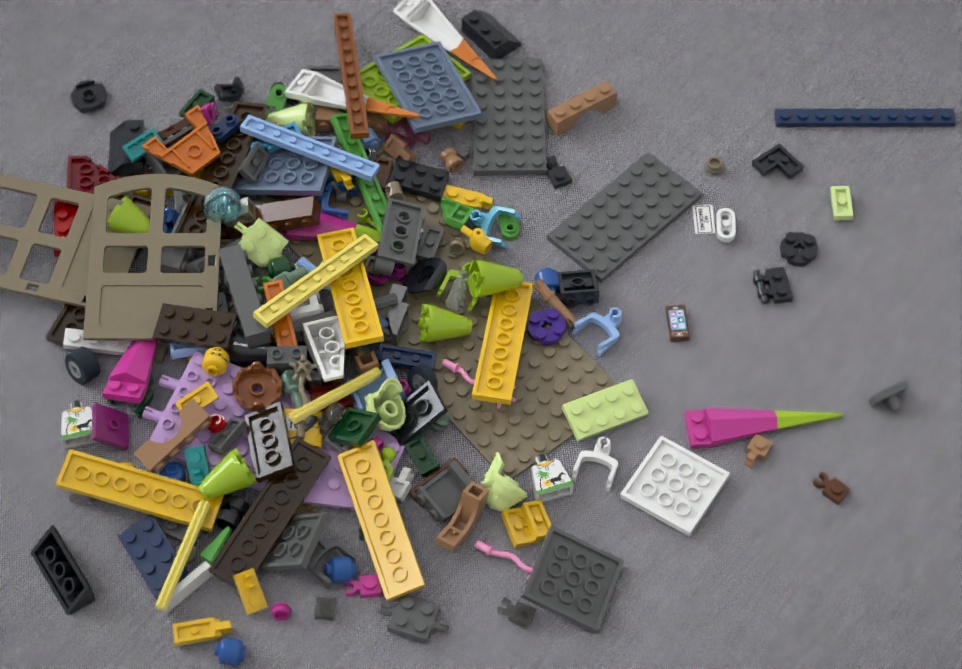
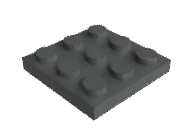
M325 513L294 515L260 567V570L269 572L306 569L329 517Z

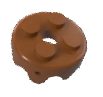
M255 361L249 367L240 369L237 372L235 380L232 381L233 397L241 408L250 412L257 411L279 402L282 395V379L279 378L275 369H267L262 363ZM254 387H260L263 389L260 393H254L252 391Z

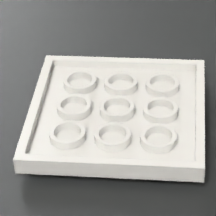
M660 436L621 492L620 498L690 537L729 478L730 473L669 439Z

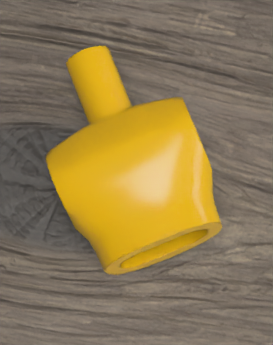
M465 225L461 228L460 231L470 238L472 250L484 256L490 251L493 241L486 236L482 229L475 228L472 231Z

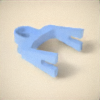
M613 307L605 317L598 313H591L574 323L575 329H573V334L577 335L589 323H595L603 328L610 338L599 344L597 355L600 357L619 339L617 328L621 325L622 312L619 308Z

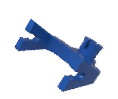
M331 181L335 182L341 191H347L349 195L356 197L357 184H353L354 187L347 190L343 182ZM330 182L324 188L322 196L314 197L321 205L322 213L348 221V210L335 209L328 206L329 198L335 191Z

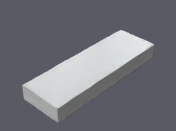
M206 561L177 584L167 609L163 611L165 614L213 576L209 572L211 566Z

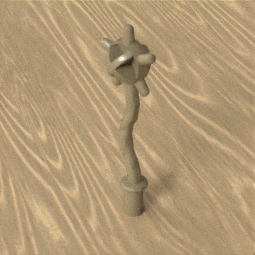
M302 354L301 360L297 361V363L290 362L289 366L293 367L295 372L292 380L295 381L299 377L298 388L304 406L309 402L303 383L305 378L309 382L312 381L310 375L313 369L318 368V364H311L305 360V355ZM303 420L295 423L297 426V437L300 439L305 438V425L307 423Z

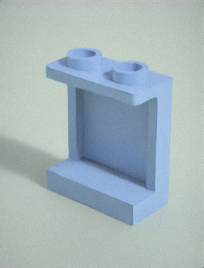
M389 359L381 362L383 368L379 369L382 371L380 378L349 394L351 398L354 397L356 400L353 403L355 409L366 411L365 396L377 392L388 378L399 380ZM403 390V391L399 394V395L401 396L402 400H404V399L407 398V396H406V394H405V392H404V390Z

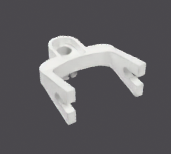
M600 437L597 440L594 451L580 452L573 468L572 481H576L582 462H597L611 469L606 486V491L610 492L618 468V461L610 457V440L606 437V441H604L605 437Z

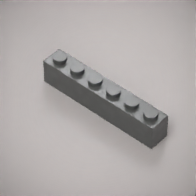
M241 244L218 249L220 262L248 348L270 343V334H273L272 327L265 328L253 318V312L261 307L263 301L261 294L256 293V290H258L256 279L251 278L254 275L252 266L246 263L249 261L247 251L242 250Z

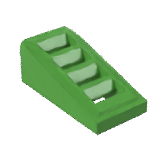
M227 526L200 554L203 563L206 561L212 566L232 536L231 528Z

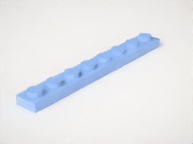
M248 115L240 126V132L372 182L380 170V164Z

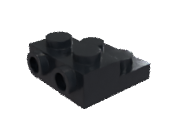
M594 269L558 272L560 276L559 297L565 306L574 307L580 304L592 306L595 303H599V288Z

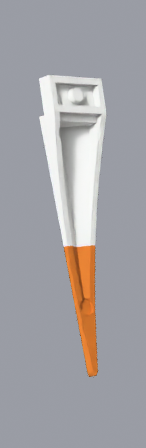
M403 0L392 10L407 26L420 34H424L433 42L440 41L445 50L494 81H498L496 76L467 44L432 0Z
M302 69L285 91L286 98L301 100L302 103L311 102L313 105L346 109L343 85L318 72ZM363 94L366 112L421 119L417 113L384 103Z

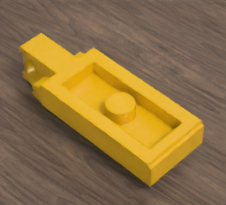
M446 185L442 195L479 210L481 208L491 210L493 207V198L476 191Z
M214 617L172 624L175 646L222 638V635L232 633L230 620L220 622V619H214Z

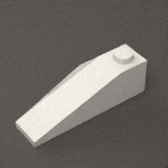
M337 315L303 323V337L313 362L318 364L317 369L323 381L327 382L343 378L345 344Z

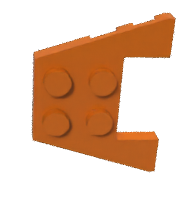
M198 104L185 113V118L196 129L167 149L154 136L142 145L144 151L192 177L217 159L221 153Z

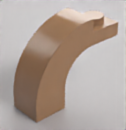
M471 481L462 491L460 502L453 518L436 537L435 543L451 552L458 546L461 547L480 518L489 490Z

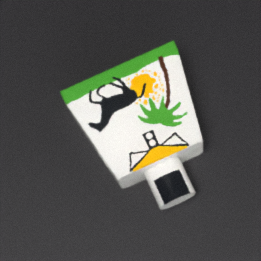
M81 401L71 402V410H66L62 413L61 440L64 449L97 443V441L91 440V408L88 406L83 407Z
M546 454L538 455L535 458L537 465L532 466L531 469L535 501L541 500L545 502L573 494V482L560 461L557 459L548 461Z

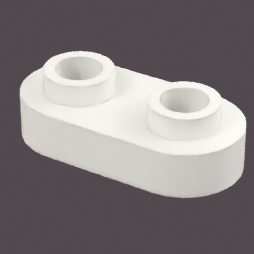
M729 208L718 210L716 215L717 238L722 242H731L736 234L735 213Z

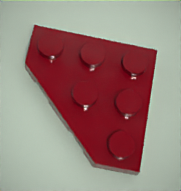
M86 155L68 156V189L94 194L95 186L120 179L119 176L115 177L110 173V170L102 165L92 162L91 158ZM124 194L113 198L124 197Z

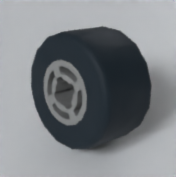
M81 346L65 356L66 369L78 384L84 385L99 376V362L87 347Z

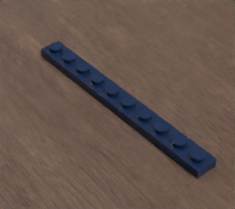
M954 108L775 109L776 127H955L956 125Z

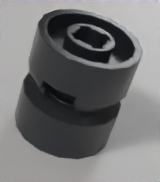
M228 495L222 504V509L219 510L215 518V524L223 530L228 526L233 533L249 510L250 505L238 496Z

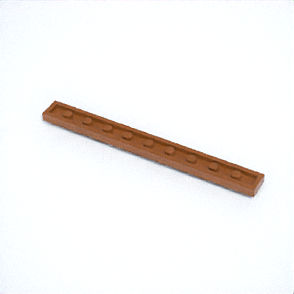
M333 13L350 138H369L351 13Z

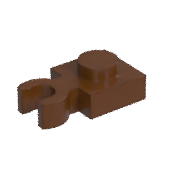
M824 472L819 474V478L823 481L813 480V485L816 488L824 489L822 495L836 505H839L851 490V488L835 477L832 481L829 480L828 475Z

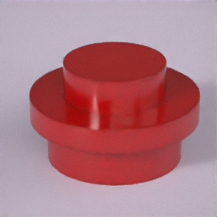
M219 414L211 415L212 421L208 427L209 431L212 433L221 432L227 424L226 418Z

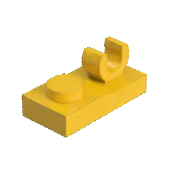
M207 381L175 402L179 410H182L194 399L204 409L218 400L219 396L210 382Z
M254 568L233 575L247 615L268 607Z

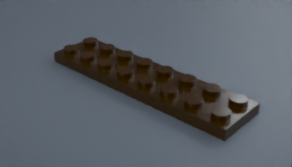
M296 437L291 445L296 469L267 481L209 569L211 574L235 588L237 586L233 575L254 568L255 574H257L331 460L330 455Z

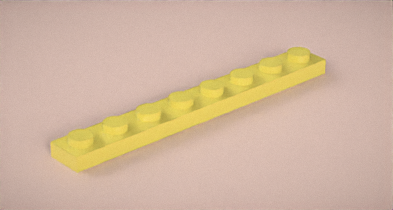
M362 235L254 311L253 318L265 328H268L378 249V243L368 235Z

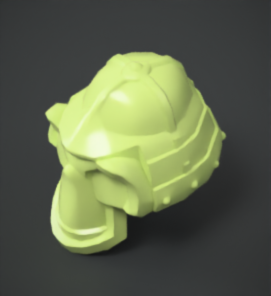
M388 378L377 392L370 393L364 397L366 411L379 413L382 418L376 426L379 429L378 431H393L400 429L404 424L406 417L405 406L399 395L403 390L401 383L396 378Z
M497 452L488 472L485 474L484 481H481V485L489 490L486 503L490 509L493 508L502 512L527 497L528 493L519 488L520 484L509 476L500 475L505 464L499 452Z

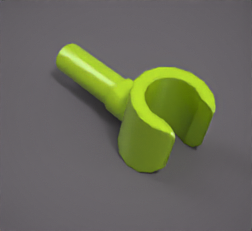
M365 208L361 209L363 215L357 213L359 222L371 224L376 228L374 221L369 217L368 210Z

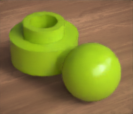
M385 447L381 450L380 456L390 481L394 476V470L390 462L395 460L396 451L392 447Z

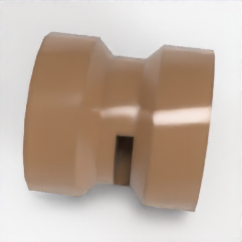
M447 148L440 154L441 162L446 164V168L450 173H455L463 167L464 161L458 156L454 148Z

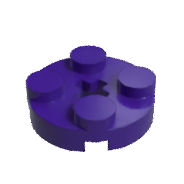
M554 308L542 309L529 316L528 334L533 341L541 342V345H553L558 343L565 334L566 322L558 310ZM544 325H550L549 330H546V328L542 327Z

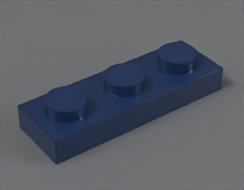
M380 343L376 358L379 364L389 359L391 365L395 367L411 369L415 366L426 365L434 371L437 353Z

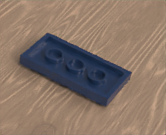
M149 514L119 534L118 538L153 596L158 600L177 552L155 516ZM184 567L178 583L190 574L186 567Z

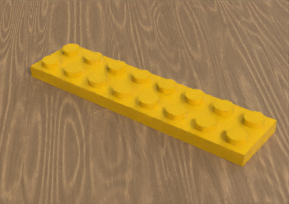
M354 227L317 235L323 263L357 239ZM362 260L329 284L346 349L384 341Z
M523 282L519 288L493 294L472 391V399L511 405L534 288L532 285L534 283Z
M372 440L363 444L361 448L356 447L337 455L386 600L389 602L425 587L423 575L376 442Z
M69 449L56 481L57 488L188 526L191 523L199 501L203 500L210 504V508L201 529L209 532L213 530L215 518L224 499V495L213 499L210 497L206 500L196 485Z

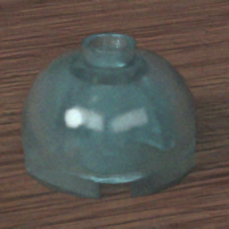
M227 186L212 188L206 194L203 203L204 214L213 222L218 223L217 219H221V221L224 220L225 223L236 220L241 214L240 196L234 189Z

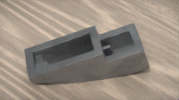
M393 283L390 294H396L398 303L388 306V318L393 344L398 345L409 316V304L406 303L408 291L406 286Z

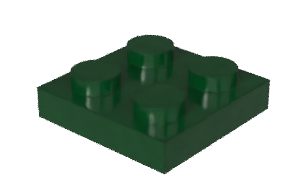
M348 407L329 433L328 438L331 442L361 448L382 418L379 413Z

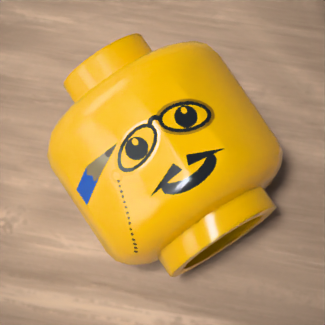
M220 347L208 349L202 361V369L210 376L223 375L230 360L229 355Z

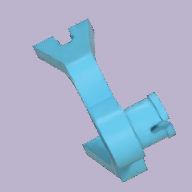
M494 206L488 214L477 209L471 212L473 215L470 214L473 224L484 231L486 236L493 241V245L507 250L508 246L502 240L489 237V233L494 221L500 214L521 220L522 217L518 212L500 206Z

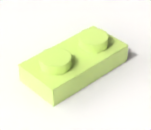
M831 186L830 196L834 220H852L853 209L849 186Z

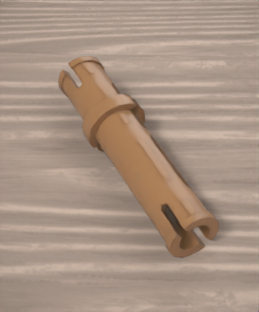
M541 278L532 285L543 297L542 300L558 310L569 328L579 321L555 295L556 292L554 290L551 291Z

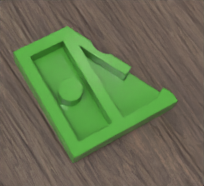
M443 196L441 197L440 206L445 224L450 225L454 229H461L464 225L466 226L470 220V214L473 215L471 212L475 208Z

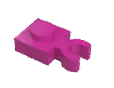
M215 102L204 104L201 108V113L207 122V126H211L216 120L215 116L218 115V111L214 109Z
M378 574L359 576V582L354 580L345 582L346 587H353L352 590H346L347 597H353L357 593H361V598L381 596Z

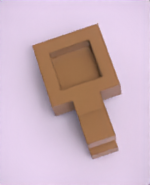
M395 134L390 135L382 148L395 159L401 156L405 160L414 162L417 157L416 154L405 149L408 144Z
M755 434L747 446L746 452L749 454L744 465L752 469L758 458L764 460L771 450L773 442Z

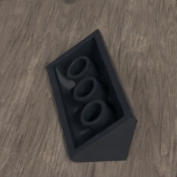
M51 525L30 553L67 615H71L95 602L96 598L91 585L56 527Z

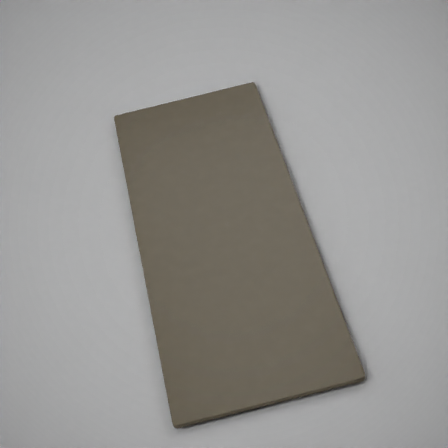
M379 144V147L375 150L377 157L394 160L395 164L396 159L382 149L383 146ZM356 179L351 180L353 184L358 185ZM359 186L356 197L349 195V197H346L347 202L336 201V191L331 194L328 201L330 208L348 210V221L377 230L371 224L359 222L357 213L363 215L361 210L363 208L368 210L369 217L373 220ZM403 191L406 202L425 206L421 225L424 231L427 225L445 230V235L436 257L446 263V274L449 270L461 272L463 266L466 263H471L473 260L498 264L488 253L484 256L472 250L470 238L462 233L461 229H454L450 225L445 224L441 206L436 200ZM264 196L258 201L273 203L281 200ZM456 237L461 238L467 244L464 252L460 255H455L449 250L448 242ZM289 240L286 244L299 259L305 257L316 267L323 260L318 240ZM415 259L414 265H416L422 260ZM405 265L406 274L413 266ZM388 279L384 286L369 284L373 298L390 294L392 284L403 286V280L394 281ZM448 280L440 297L436 296L440 286L435 290L424 291L418 294L408 293L406 303L409 304V316L398 345L393 344L391 334L390 337L383 335L384 344L437 353L433 372L438 381L437 391L448 410L445 415L490 465L496 456L495 453L499 452L505 464L500 474L502 476L507 475L512 479L516 478L536 463L535 458L538 455H548L574 436L561 408L563 404L617 385L566 332L562 339L553 345H541V342L533 341L530 338L527 330L529 316L536 311L542 310L531 298L515 380L516 388L512 396L516 399V402L511 401V405L502 404L500 409H497V403L472 399L474 385L467 382L461 373L457 372L454 374L452 370L442 366V362L444 359H447L455 364L459 363L460 367L467 372L470 378L475 379L493 294L478 298L473 309L468 313L466 311L473 296L470 293L469 286L460 281ZM422 304H431L472 320L471 334L429 343L419 342L421 329H418V318H422ZM388 306L377 309V313L389 322ZM544 325L542 328L549 330L550 325ZM401 368L407 375L408 372L411 370L407 368Z

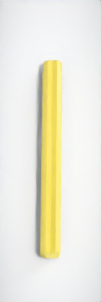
M378 367L372 368L291 412L289 420L295 424L377 380L381 377L382 371Z
M199 501L156 602L158 610L165 611L168 607L210 508V504L206 501Z

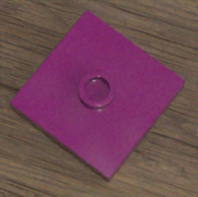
M99 403L92 405L91 440L123 451L129 448V414Z

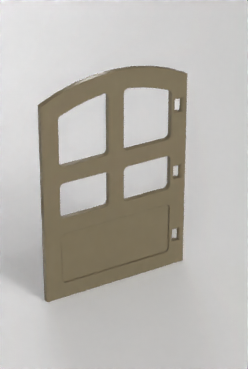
M0 174V189L37 197L24 228L0 224V238L18 242L7 272L3 275L0 274V289L85 308L86 303L84 299L87 293L94 194ZM114 198L109 199L107 221L116 205H122L124 201ZM54 200L79 206L68 236L65 238L39 232L49 206ZM134 203L150 218V206ZM106 229L107 233H116ZM34 246L61 251L48 284L21 279ZM138 248L105 249L103 272L129 273ZM28 286L38 287L37 292L27 289Z
M174 174L129 176L95 186L83 340H154L153 334L163 303L218 310L220 266L218 249H220L223 187L194 177ZM167 190L190 193L208 199L207 229L205 233L163 232L165 194ZM137 191H152L150 228L148 233L106 232L108 201L110 198ZM211 206H217V214H211ZM147 248V271L145 273H104L105 249ZM164 248H204V272L162 273V250ZM215 257V265H208V258Z

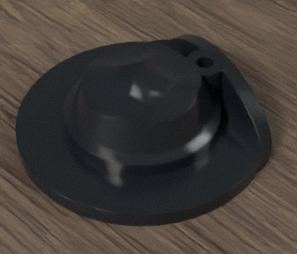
M437 257L420 261L407 272L403 280V286H406L408 293L411 294L437 289L446 276V263Z

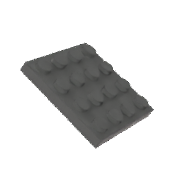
M551 525L521 598L596 633L599 630L624 560Z

